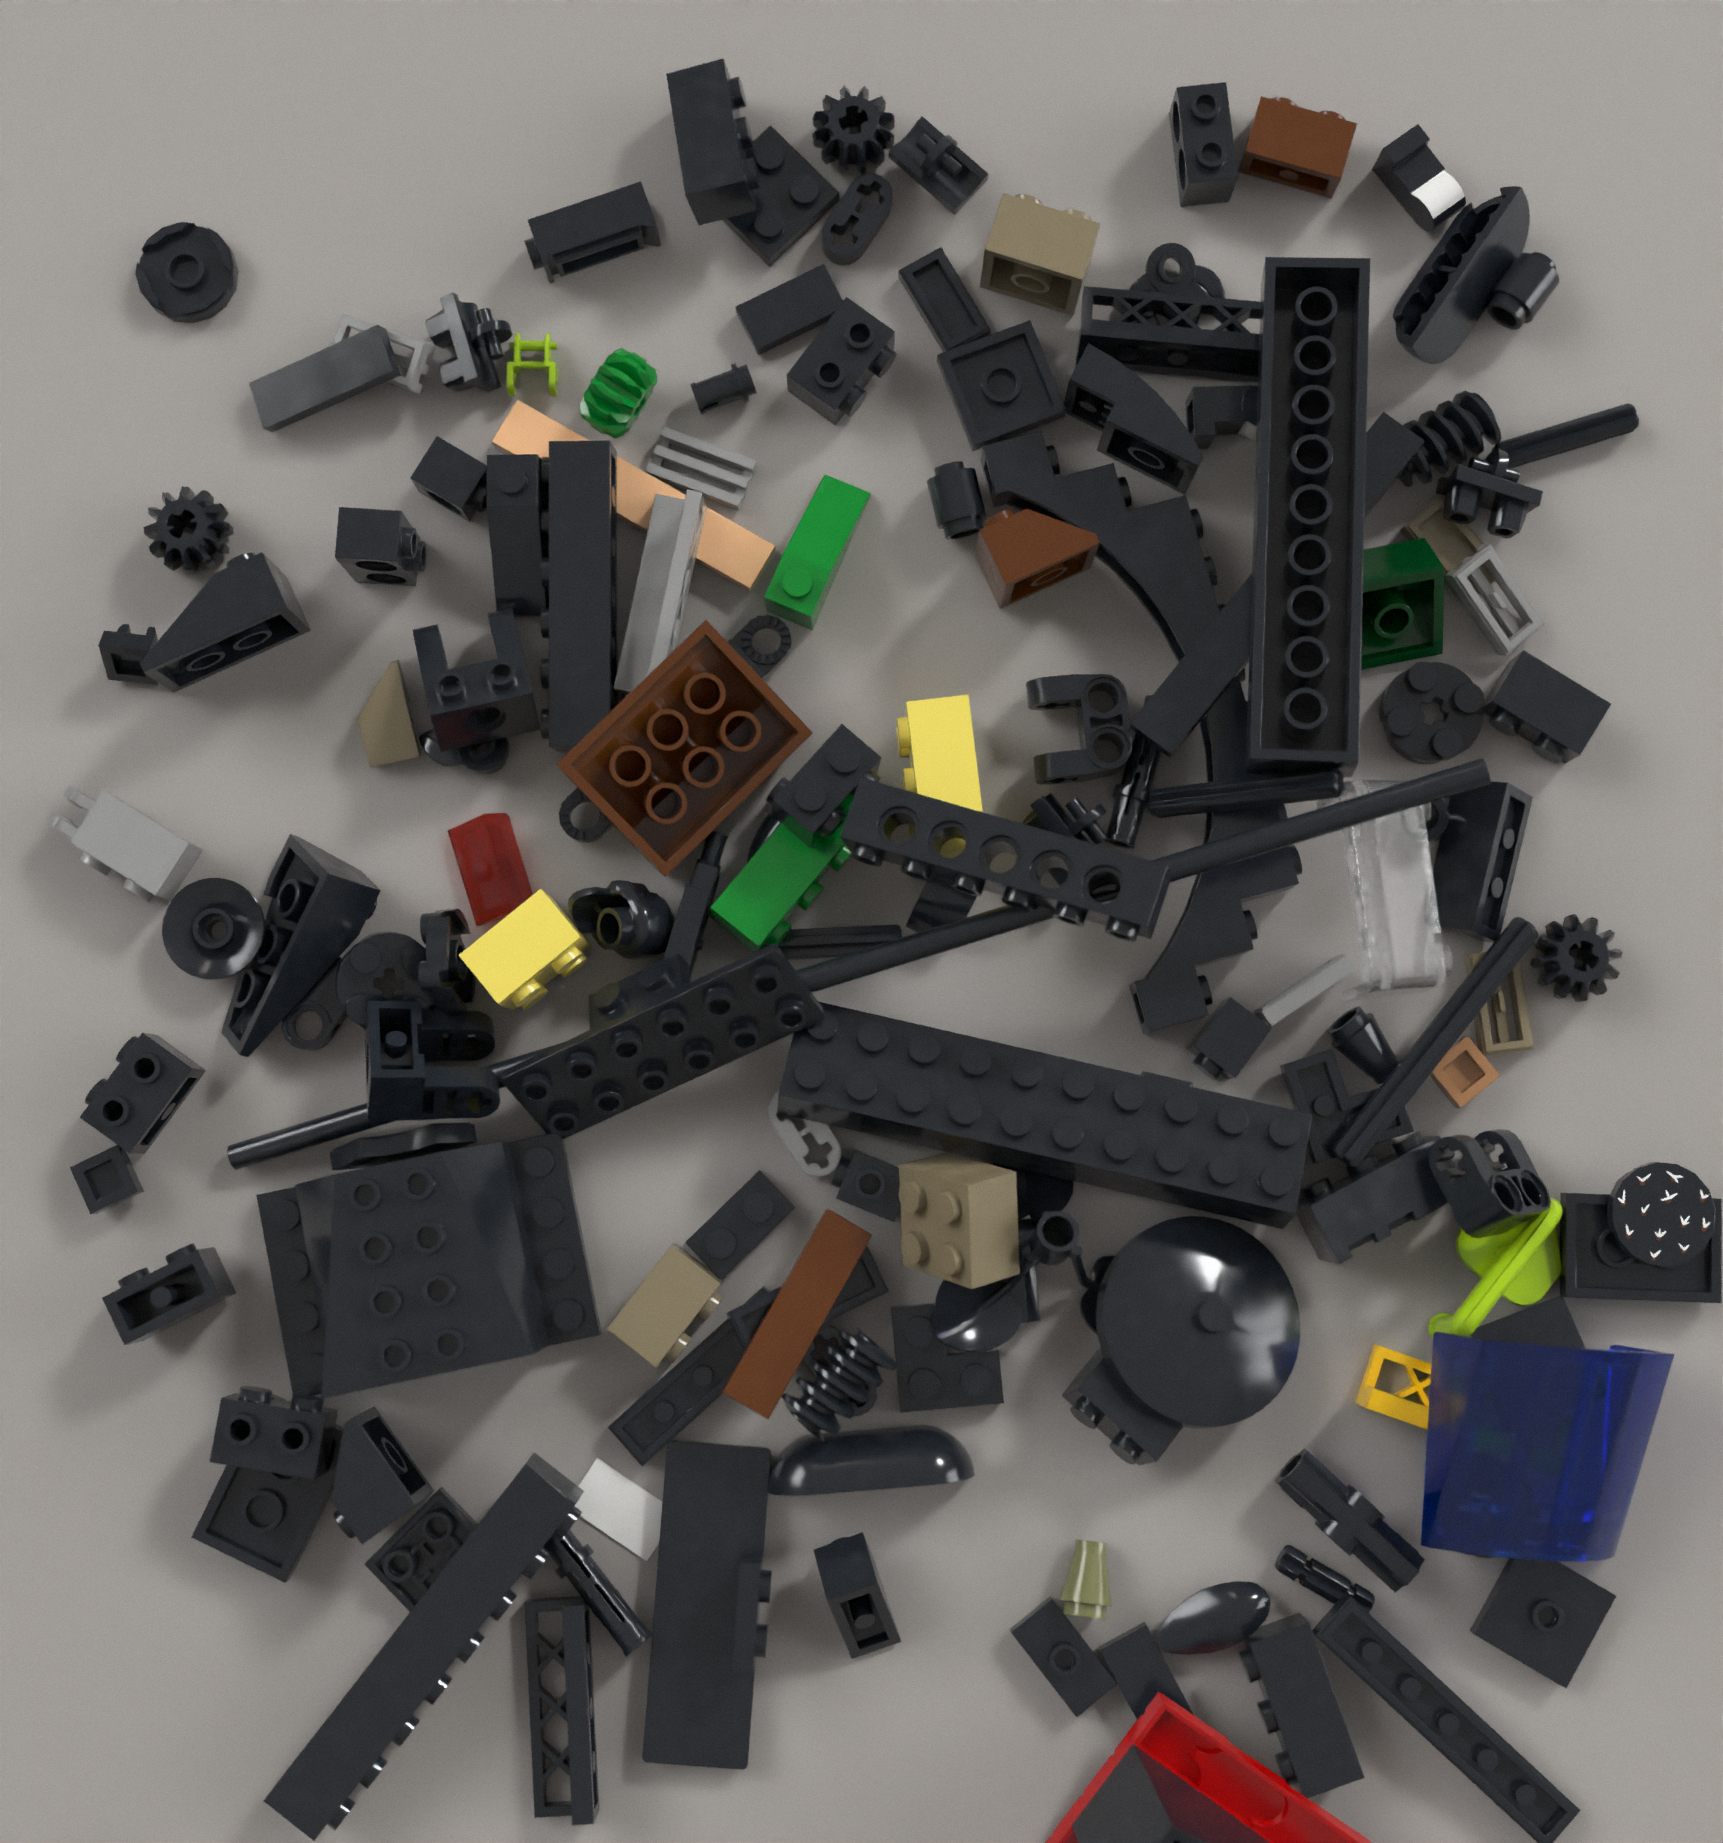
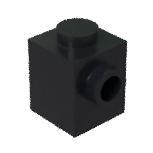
M855 1150L852 1160L842 1156L831 1182V1185L840 1188L836 1199L894 1222L901 1206L898 1195L900 1187L899 1167Z

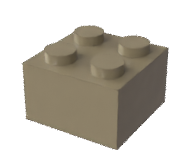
M1003 193L984 251L980 287L1074 316L1091 264L1101 223L1092 221L1090 216L1079 210L1066 209L1059 211L1043 206L1039 199L1027 194H1017L1014 197Z
M948 1152L899 1165L900 1187L898 1195L901 1204L903 1266L970 1289L1020 1274L1015 1171Z

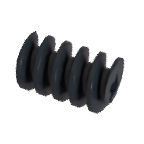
M1462 391L1457 393L1452 401L1448 400L1438 404L1435 411L1430 410L1422 413L1418 421L1411 420L1404 423L1403 426L1425 442L1422 449L1419 450L1398 479L1406 487H1411L1413 484L1412 476L1416 475L1423 484H1428L1432 481L1430 465L1440 474H1445L1449 472L1450 468L1448 455L1457 464H1463L1467 459L1464 446H1467L1475 455H1479L1484 450L1482 436L1491 445L1500 443L1501 432L1488 403L1475 392Z
M857 1328L859 1332L856 1335L842 1329L838 1332L845 1347L842 1351L829 1345L824 1348L831 1363L828 1367L815 1361L810 1364L816 1377L814 1383L801 1377L796 1379V1383L802 1393L800 1398L787 1393L781 1396L793 1417L825 1444L827 1443L821 1429L835 1435L841 1430L835 1413L849 1419L854 1416L855 1410L849 1397L863 1403L869 1399V1394L863 1382L877 1387L883 1383V1378L877 1366L879 1365L892 1371L897 1367L896 1362L859 1328Z

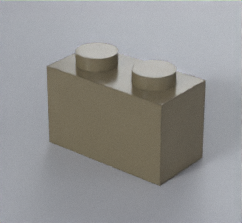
M674 1243L668 1248L607 1327V1330L654 1367H657L664 1358L673 1364L692 1339L684 1332L696 1316L705 1322L724 1298L716 1291L723 1283V1280H720L712 1271Z

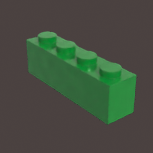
M851 803L844 809L843 813L845 815H848ZM845 820L830 838L826 840L821 835L810 848L781 823L710 907V918L753 953L763 949L765 945H778L792 927L786 920L798 906L806 911L823 891L824 887L818 882L827 871L832 868L839 872L851 858L852 851H849L840 838Z

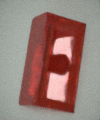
M483 814L447 830L476 926L504 919L533 895L508 814Z

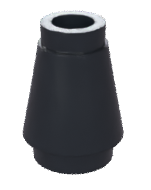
M1355 1007L1347 1011L1328 1029L1329 1035L1334 1039L1332 1046L1366 1075L1371 1077L1376 1084H1382L1399 1063L1372 1013L1366 1014L1361 1007Z

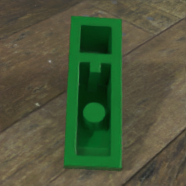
M826 474L824 475L784 550L764 596L767 612L813 630L871 493Z

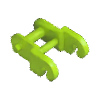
M515 333L514 342H509V349L514 350V362H507L508 397H516L514 384H517V375L522 373V369H545L549 374L550 397H558L556 384H559V369L556 362H552V350H557V342H552L550 333H546L545 340H522L520 334ZM522 351H544V361H522Z

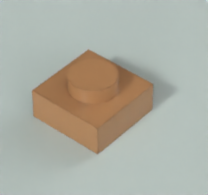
M1468 1035L1461 1037L1453 1044L1429 1075L1455 1108L1463 1107L1500 1077L1499 1073Z

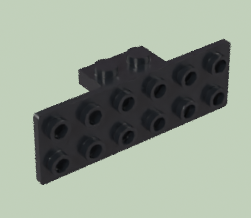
M776 944L760 949L693 982L690 980L689 965L680 953H677L660 962L651 963L643 970L616 983L607 984L597 992L589 995V1031L502 1071L501 1081L547 1135H560L563 1140L824 1019V1011Z
M671 1440L667 1444L642 1756L644 1762L740 1770L747 1768L756 1657H766L768 1624H758L760 1603H770L772 1570H762L771 1450L768 1447Z

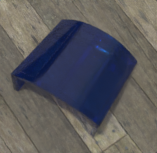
M1436 1331L1433 1336L1421 1545L1453 1552L1539 1561L1585 1562L1614 1557L1675 1354L1624 1345H1612L1609 1350L1504 1342Z

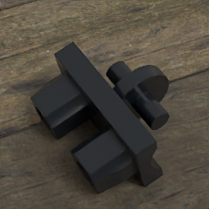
M923 116L915 123L910 132L889 151V158L954 215L988 180L989 174L957 147L956 140L950 135H943Z
M453 292L441 297L443 310L427 319L425 324L434 345L442 349L452 344L455 347L457 356L440 363L439 372L444 386L456 392L473 387L486 392L500 388L501 385L494 361L504 357L501 344L512 337L510 324L504 320H493L490 308L478 310L477 304L473 302L459 301L458 295Z
M1496 448L1489 453L1486 460L1473 456L1469 460L1467 467L1458 465L1448 478L1443 476L1439 478L1435 493L1445 496L1443 513L1445 520L1458 524H1470L1476 520L1478 508L1481 507L1491 510L1487 531L1492 535L1510 539L1520 533L1527 513L1540 506L1543 491L1517 483L1520 472L1508 468V453Z
M1052 793L1045 797L1041 796L1030 805L1033 811L1022 822L1025 825L1090 843L1082 833L1085 831L1095 845L1100 844L1108 837L1096 822L1107 813L1105 808L1099 804L1088 812L1078 797H1075L1065 805L1076 819L1075 823ZM1055 867L1048 870L1059 886L1068 877V872L1063 868Z

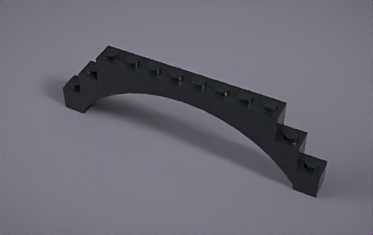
M1042 431L983 446L981 465L993 507L1007 504L1020 511L1029 509L1096 533L1100 544L1095 557L1108 566L1139 599L1160 628L1179 663L1225 607L1224 603L1217 604L1212 587L1218 583L1214 562L1211 556H1203L1199 539L1204 536L1200 514L1196 508L1190 510L1186 495L1127 510L1126 507L1132 505L1129 485L1124 476L1117 477L1114 463L1055 478L1054 475L1060 474L1058 456L1053 445H1045ZM1245 668L1242 669L1199 722L1205 750L1207 782L1263 776L1259 774H1246L1248 700H1245L1241 682L1245 681L1246 678ZM1279 804L1206 813L1203 844L1287 819L1285 805ZM1295 845L1196 874L1184 912L1164 951L1144 979L1129 985L1143 1034L1201 1019L1209 1015L1206 1006L1213 1003L1210 986L1205 975L1197 976L1195 967L1243 955L1254 949L1252 940L1258 938L1256 924L1251 911H1243L1241 903L1290 890L1299 884L1297 875L1302 874V864Z

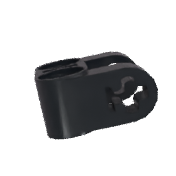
M1071 674L1041 677L1026 683L1028 708L1030 710L1042 711L1077 708L1081 750L1051 752L1033 757L1037 784L1051 785L1083 782L1110 777L1122 770L1131 755L1132 740L1127 693L1124 685L1118 678L1108 674ZM1098 690L1105 691L1113 698L1114 708L1108 712H1099L1090 705L1088 695ZM1100 740L1113 742L1118 747L1119 759L1110 763L1101 761L1094 753V744Z
M1505 1129L1489 1130L1479 1133L1474 1139L1468 1135L1446 1136L1438 1139L1432 1145L1429 1152L1431 1171L1452 1208L1456 1222L1472 1238L1479 1239L1506 1233L1550 1208L1551 1200L1547 1187L1538 1176L1522 1142L1513 1132ZM1500 1144L1503 1148V1153L1498 1156L1499 1161L1493 1162L1490 1153L1495 1150L1494 1145ZM1460 1150L1463 1159L1458 1162V1168H1453L1450 1160L1455 1156L1454 1151Z

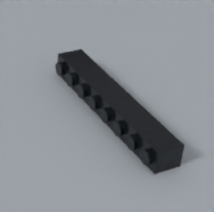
M534 1452L284 1773L264 1802L313 1841L326 1825L336 1830L355 1805V1802L349 1798L352 1791L359 1783L368 1789L388 1761L380 1756L387 1746L393 1741L400 1747L417 1726L420 1719L413 1715V1713L425 1699L433 1705L453 1678L445 1672L456 1658L463 1663L467 1662L485 1638V1636L478 1632L482 1624L489 1616L498 1622L517 1597V1594L511 1591L510 1588L521 1574L530 1580L547 1559L550 1553L542 1547L555 1532L563 1538L579 1518L582 1511L575 1505L584 1491Z

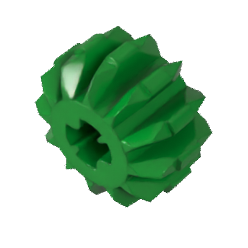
M623 348L617 349L607 356L602 366H599L597 373L590 380V385L583 394V400L580 403L581 417L589 422L592 428L602 434L606 433L614 439L623 436L625 432L629 431L634 421L638 419L641 411L646 407V403L657 383L656 369L647 364V360Z

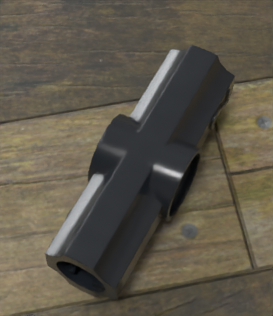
M1304 1448L1300 1453L1293 1456L1281 1469L1279 1476L1275 1480L1281 1489L1317 1520L1314 1524L1349 1556L1354 1554L1392 1591L1396 1593L1402 1587L1407 1586L1419 1573L1420 1567L1425 1560L1419 1552L1383 1521L1385 1516L1350 1484L1346 1487L1308 1450Z

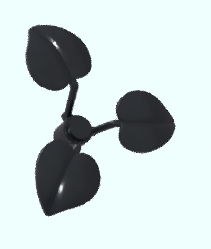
M993 1163L992 1165L1016 1172L1018 1219L1030 1215L1032 1222L1037 1224L1029 1241L1031 1252L1021 1263L1020 1274L1010 1277L1002 1286L999 1281L970 1289L943 1280L935 1298L934 1336L942 1344L966 1352L988 1351L1007 1343L1015 1335L1023 1319L1022 1307L1008 1293L1036 1262L1039 1261L1046 1265H1058L1068 1257L1072 1260L1079 1284L1088 1289L1080 1301L1081 1315L1088 1327L1098 1335L1096 1327L1097 1298L1105 1272L1115 1256L1099 1258L1092 1267L1091 1277H1087L1080 1256L1082 1248L1076 1245L1079 1239V1227L1073 1217L1065 1212H1061L1067 1206L1073 1194V1181Z

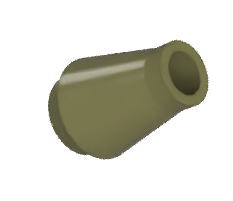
M1087 1540L1075 1541V1551L1060 1596V1600L1065 1601L1064 1615L1106 1619V1607H1112L1106 1559L1107 1543Z

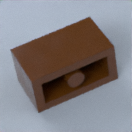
M1261 96L1237 172L1332 199L1343 175L1357 123L1347 121L1341 114L1333 111L1316 112L1298 107L1294 101L1287 98L1274 97L1270 99Z

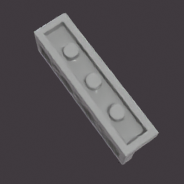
M687 489L685 499L655 494L614 684L616 693L628 695L677 648L706 513L702 492Z

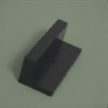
M1491 781L1489 785L1450 796L1448 804L1449 821L1445 832L1440 838L1421 917L1422 924L1433 928L1461 931L1480 941L1495 942L1502 931L1532 804V796L1508 782Z

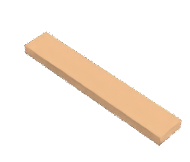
M517 399L493 438L492 443L494 447L508 455L538 454L542 459V457H549V441L590 440ZM617 456V517L647 533L655 494L685 499L686 495ZM706 507L695 561L751 592L775 553V545Z

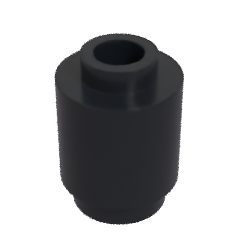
M1539 252L1519 254L1490 293L1491 301L1487 305L1489 315L1500 325L1512 330L1520 329L1523 323L1531 322L1559 284L1555 263L1548 256Z
M962 461L950 462L934 469L935 476L927 480V486L938 529L944 530L947 540L964 538L979 533L980 529L984 528L982 519L987 515L975 468H964Z

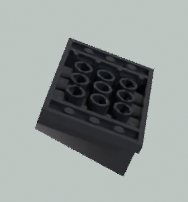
M545 1134L512 1142L501 1141L443 1151L333 1174L296 1184L292 1188L257 1195L293 1395L314 1396L322 1394L321 1399L528 1356L536 1354L551 1345L602 1334L565 1142L560 1135Z

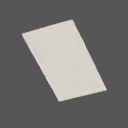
M597 1458L578 1486L584 1491L575 1505L582 1511L580 1517L645 1561H648L660 1540L662 1501Z

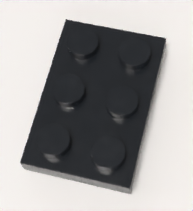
M1560 1193V1204L1562 1206V1216L1560 1218V1295L1566 1298L1722 1303V1199L1712 1198L1716 1208L1715 1230L1706 1248L1689 1262L1666 1267L1643 1264L1626 1255L1620 1248L1607 1222V1204L1610 1194Z
M273 1393L271 1395V1399L287 1401ZM335 1424L327 1473L315 1480L226 1465L191 1538L284 1583L289 1581L332 1494L343 1427Z

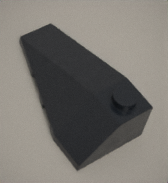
M292 834L289 835L277 859L263 894L272 899L265 919V936L262 947L253 960L251 968L244 969L239 973L221 1032L236 1052L245 1057H249L359 936L366 920L373 915L376 909L377 897L381 891L361 870Z

